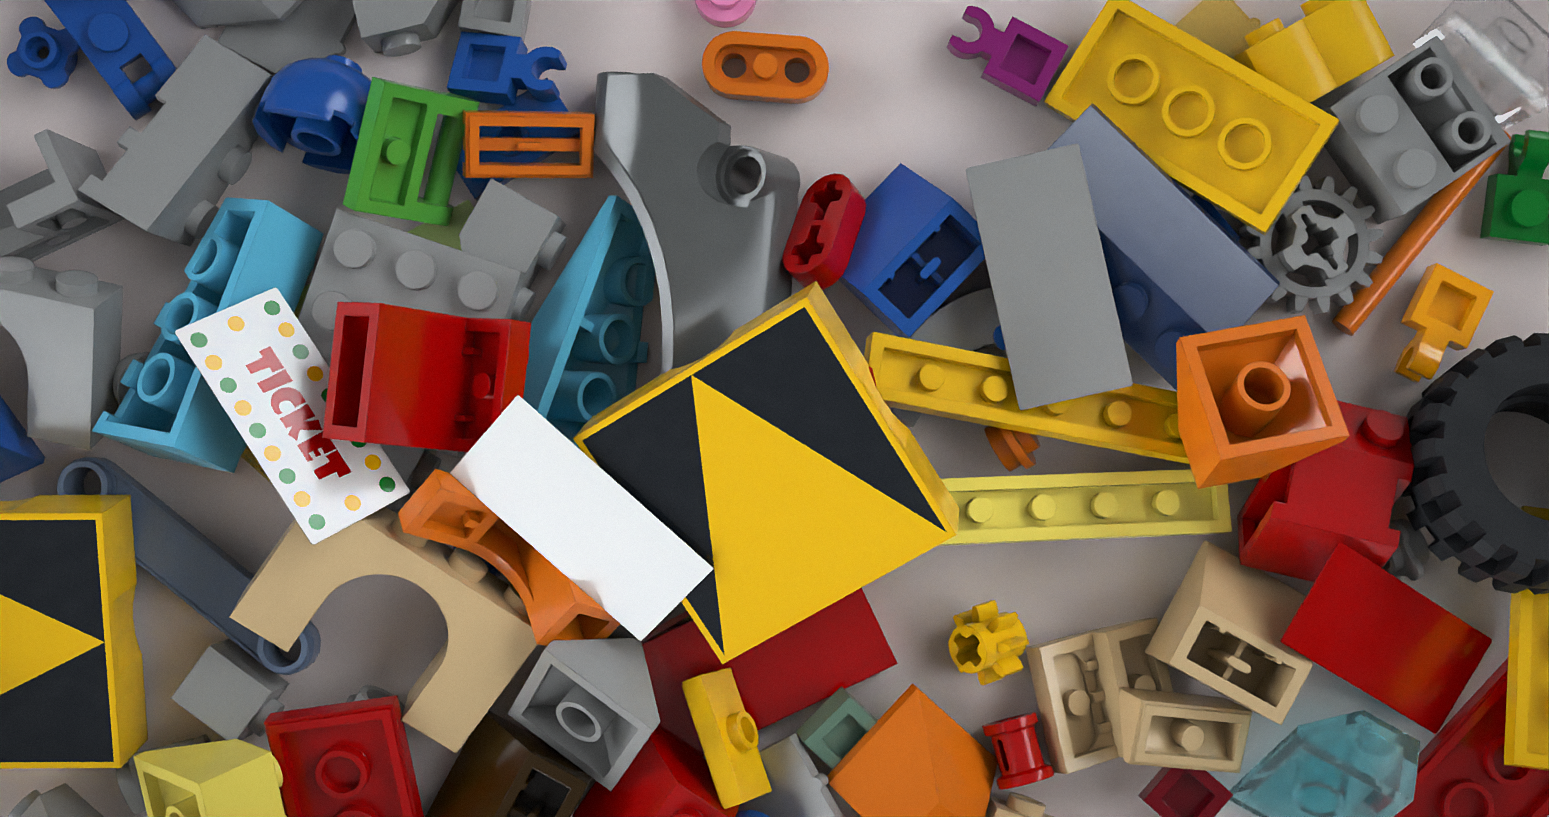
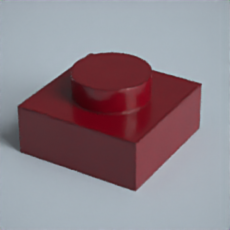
M1162 767L1138 796L1161 817H1215L1234 794L1205 770Z

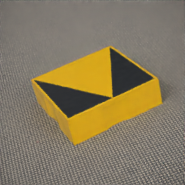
M817 281L734 330L719 347L706 356L690 364L668 370L592 416L573 437L583 453L714 568L681 602L722 664L957 535L959 507L910 429L891 412L883 401L874 384L866 359Z
M38 495L22 500L0 501V769L121 768L148 740L143 660L133 621V601L137 577L131 495Z

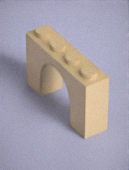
M383 507L315 545L310 543L294 518L243 591L229 618L288 652L324 600L342 584L357 577L374 574L397 576L417 584L429 593L441 608L447 623L448 638L410 689L401 721L457 753L538 645L535 641L525 605L511 583L509 585L488 572L487 565L476 554L458 547L454 550L446 544L404 533L399 515L387 507Z

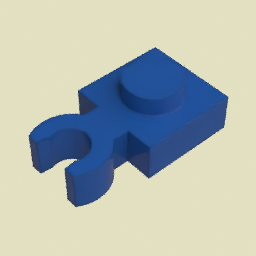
M461 31L447 90L450 93L468 97L481 103L510 106L515 104L518 89L528 90L531 96L539 101L553 102L559 100L560 96L554 81L540 80L539 78L543 72L549 69L566 70L567 62L561 51L553 47H539L527 54L528 49L521 37Z

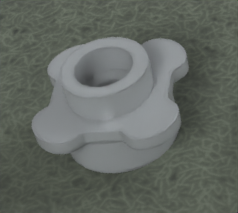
M1406 519L1392 520L1389 523V528L1401 531L1399 544L1382 569L1398 579L1401 576H1407L1410 580L1416 581L1423 576V565L1429 559L1427 541L1420 530H1414L1410 521Z

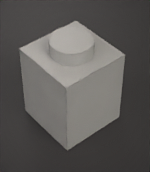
M227 639L212 644L206 649L171 699L226 740H242L252 735L253 732L259 737L266 732L264 721L270 713L283 711L285 706L278 699L290 683L267 669L232 640Z

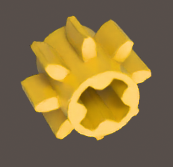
M990 600L972 606L971 610L953 616L957 628L951 633L948 646L951 658L960 673H977L980 685H986L1021 671L1024 668L1018 657L1025 651L1026 645L1029 644V639H1027L1025 628L1018 619L1016 612L998 613L996 601Z

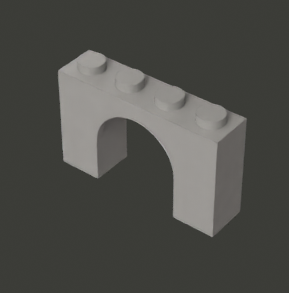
M6 256L0 257V324L6 328L19 345L27 366V437L91 450L104 437L92 431L102 412L106 411L114 415L118 409V402L113 392V375L117 364L120 362L123 286L99 281L95 274L87 271L68 270L57 272L34 267V263L26 258Z

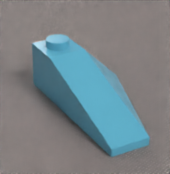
M617 195L608 196L531 322L529 360L526 369L523 399L577 447L578 445L573 437L592 416L635 391L638 363H647L648 342H640L643 307L653 299L655 269L642 226L632 205Z

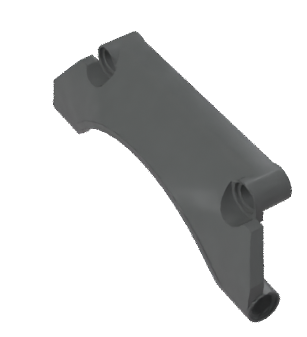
M602 72L597 74L593 150L612 172L627 195L642 226L653 259L662 316V366L660 374L662 375L670 369L679 368L706 356L719 347L734 330L791 296L793 276L784 267L782 259L797 215L800 174L795 164L788 158L751 146H730L731 126L670 79L655 73ZM762 173L760 183L757 186L759 176ZM682 602L641 642L648 640L688 617L690 614ZM620 624L607 639L636 637Z

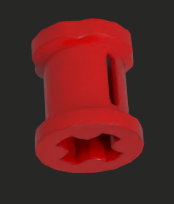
M1036 712L1016 715L982 726L984 735L991 737L1001 776L996 779L999 790L1031 784L1055 775L1052 765L1044 763L1034 725L1038 722Z

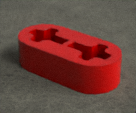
M833 173L815 181L807 189L787 240L782 261L787 271L803 288L817 281L820 288L824 290L835 284L848 266L865 216L866 202L850 179L843 174Z

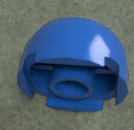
M329 55L326 58H307L287 64L273 76L259 102L252 123L257 134L271 147L281 153L284 152L286 144L289 143L295 148L306 152L302 163L337 174H350L371 80L362 73V69L357 63L346 57Z

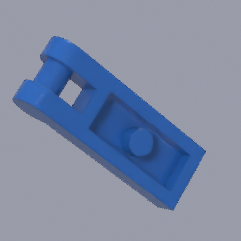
M44 0L110 86L129 114L137 121L152 111L149 104L157 99L155 95L175 72L177 67L126 0ZM143 56L153 70L132 83L123 69Z

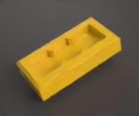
M731 667L683 681L682 688L721 806L727 809L771 792L772 789L757 747L759 739L757 727L753 718L744 709Z

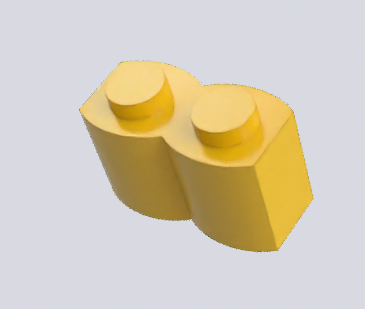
M1308 0L1300 5L1305 17L1285 28L1278 17L1245 35L1244 38L1250 48L1235 55L1234 59L1311 103L1395 55L1366 0Z

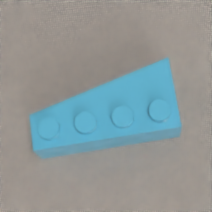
M226 197L184 270L187 277L191 279L184 293L176 296L170 303L165 302L153 323L161 328L160 336L145 362L142 363L133 359L120 382L130 388L115 414L103 411L92 431L153 457L234 473L247 444L177 338L175 331L273 288H277L294 313L307 277L314 267L315 256L324 233L269 200Z

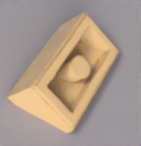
M1120 687L1118 702L1125 762L1134 765L1240 773L1253 711L1222 697Z

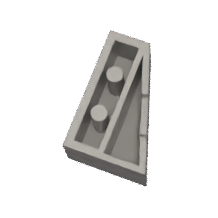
M204 35L155 95L157 100L163 103L159 112L141 133L129 126L117 141L119 147L126 150L123 156L103 180L90 174L78 190L146 232L191 246L195 238L200 239L205 235L219 210L216 204L228 185L236 184L250 166L252 153L249 151L259 136L252 121L259 102L273 76L209 36Z

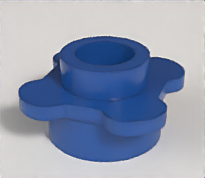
M38 17L24 19L19 25L21 39L18 47L7 58L8 69L18 77L31 75L39 78L46 87L51 89L63 87L76 68L78 61L77 52L80 50L79 45L66 28L58 31L47 27L45 22ZM47 47L49 55L46 58H40L39 51Z

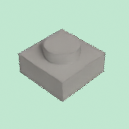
M463 0L458 27L462 32L521 37L524 42L532 0Z

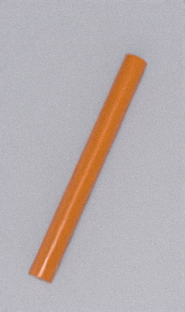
M1505 131V133L1507 134V136H1508L1509 139L1511 140L1510 135ZM1506 146L1433 195L1385 254L1382 263L1377 264L1368 275L1373 281L1370 287L1357 289L1353 294L1354 301L1344 305L1333 318L1332 323L1339 330L1349 336L1354 335Z

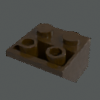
M488 710L468 737L425 817H571L592 777L542 739Z

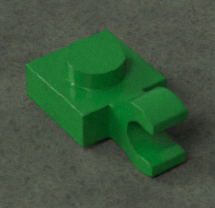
M1526 130L1525 135L1513 134L1511 137L1508 153V173L1488 176L1480 238L1539 246L1549 245V180L1542 179L1544 171L1549 164V132Z

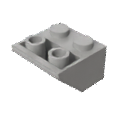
M1435 35L1323 110L1339 119L1338 126L1324 147L1350 185L1358 189L1357 195L1365 206L1373 205L1375 211L1372 217L1377 224L1405 215L1511 142L1438 35Z

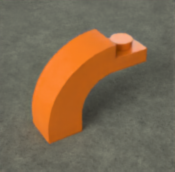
M435 468L399 510L398 515L404 533L467 550L483 558L499 570L521 597L530 620L536 644L548 646L553 640L607 639L620 625L615 618L449 472Z

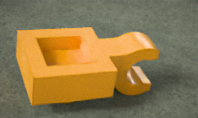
M1438 263L1428 266L1400 322L1416 330L1417 333L1401 353L1394 372L1415 383H1418L1421 377L1431 380L1440 366L1447 346L1456 351L1468 348L1494 291Z

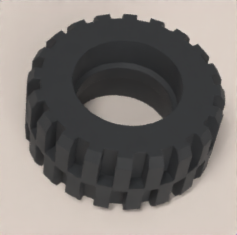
M1533 333L1524 341L1513 335L1495 340L1484 350L1478 348L1461 359L1432 382L1421 393L1422 399L1410 408L1406 417L1409 425V438L1412 445L1410 449L1414 470L1410 484L1400 497L1411 496L1415 509L1407 513L1406 516L1414 530L1417 531L1425 526L1435 539L1427 548L1441 561L1453 556L1461 562L1458 567V574L1475 583L1491 577L1493 578L1492 586L1498 591L1515 594L1529 589L1536 595L1549 593V520L1526 513L1503 495L1492 479L1484 451L1485 433L1490 418L1498 412L1524 413L1549 424V333Z

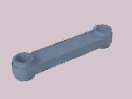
M83 457L74 460L62 470L57 482L59 495H86L83 487L84 479L91 470L98 474L102 483L99 495H131L135 562L263 666L276 674L291 675L308 668L315 662L320 653L321 637L318 629L311 621H309L298 637L301 642V654L297 661H293L284 657L279 651L278 646L229 618L254 575L116 463L106 458Z

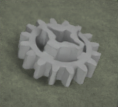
M1305 175L1266 235L1261 234L1248 225L1241 227L1239 230V235L1252 240V248L1247 251L1280 282L1279 286L1265 302L1270 304L1285 296L1287 297V313L1295 314L1302 312L1307 301L1313 315L1329 312L1330 299L1338 307L1352 303L1354 299L1349 286L1358 290L1370 287L1373 281L1363 271V268L1382 263L1383 256L1369 250V242L1384 236L1383 230L1367 229L1365 220L1375 211L1373 205L1356 209L1352 202L1356 197L1358 189L1354 186L1341 191L1339 194L1333 193L1335 186L1334 177L1326 176L1318 180L1312 189L1311 182L1308 176ZM1311 205L1322 207L1335 216L1330 218L1318 215L1314 212ZM1275 227L1279 235L1275 252L1272 253L1271 237ZM1313 235L1317 239L1319 246L1315 247L1312 254L1307 256L1303 252L1301 245L1306 243L1309 239L1308 237ZM1348 238L1349 252L1347 261L1345 262L1343 254ZM1289 272L1304 275L1310 285L1315 283L1317 287L1297 284L1285 275Z

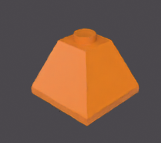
M1305 315L1179 337L1176 342L1178 430L1198 489L1260 478L1341 443L1350 436Z
M912 683L877 723L832 769L827 777L829 785L861 817H985L998 762L991 752Z

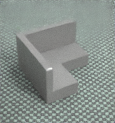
M48 129L34 135L48 169L0 191V257H22L34 262L125 219L78 190L90 174L100 180H103L107 175L97 151Z

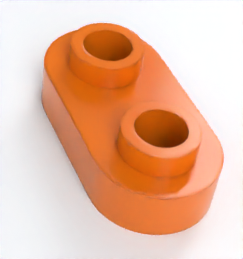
M729 31L719 34L706 46L702 57V69L710 89L721 97L734 100L802 104L815 99L825 88L828 80L829 62L823 48L808 37ZM734 58L740 59L745 63L746 71L738 78H730L722 71L726 61ZM793 63H800L808 69L809 75L804 81L795 83L786 77V68Z

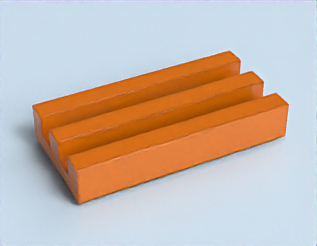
M463 110V124L465 125V136H463V150L465 151L463 176L466 178H593L595 114L591 112ZM480 126L580 127V137L479 136ZM479 151L579 152V163L479 162Z

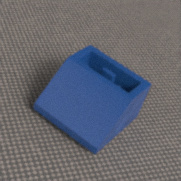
M900 163L865 199V216L848 266L839 281L896 336L909 338L985 259L977 221L951 196Z

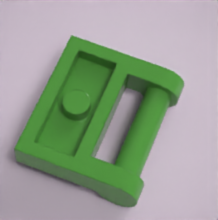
M372 77L343 205L358 212L449 226L454 206L448 204L463 145V136H465L463 110H478L480 102L453 93L439 92ZM442 114L443 118L424 197H418L437 116Z

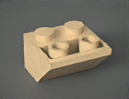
M1204 540L1144 653L1254 713L1282 725L1313 663L1312 660L1280 641L1306 595L1259 569L1240 565L1238 557Z

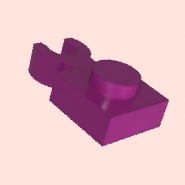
M967 6L962 19L977 27L979 39L974 42H966L952 35L947 49L954 56L961 59L969 60L981 57L987 60L988 64L980 78L1036 107L1069 46L1013 16L1006 30L1002 32L994 28L993 20L986 11L979 7Z

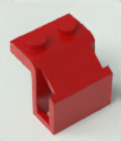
M337 302L322 438L468 453L517 395L521 398L524 397L526 369L529 360L531 322L513 319L468 318L384 303Z
M1337 400L1350 436L1341 443L1260 478L1237 515L1240 565L1315 582L1338 542H1342L1383 568L1398 548L1401 531L1389 528L1392 508L1410 484L1414 470L1407 417Z

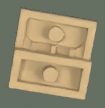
M1145 618L1026 647L1049 758L1054 773L1070 774L1118 757L1124 758L1118 702L1120 687L1173 692L1168 666L1144 653L1159 626L1157 618Z

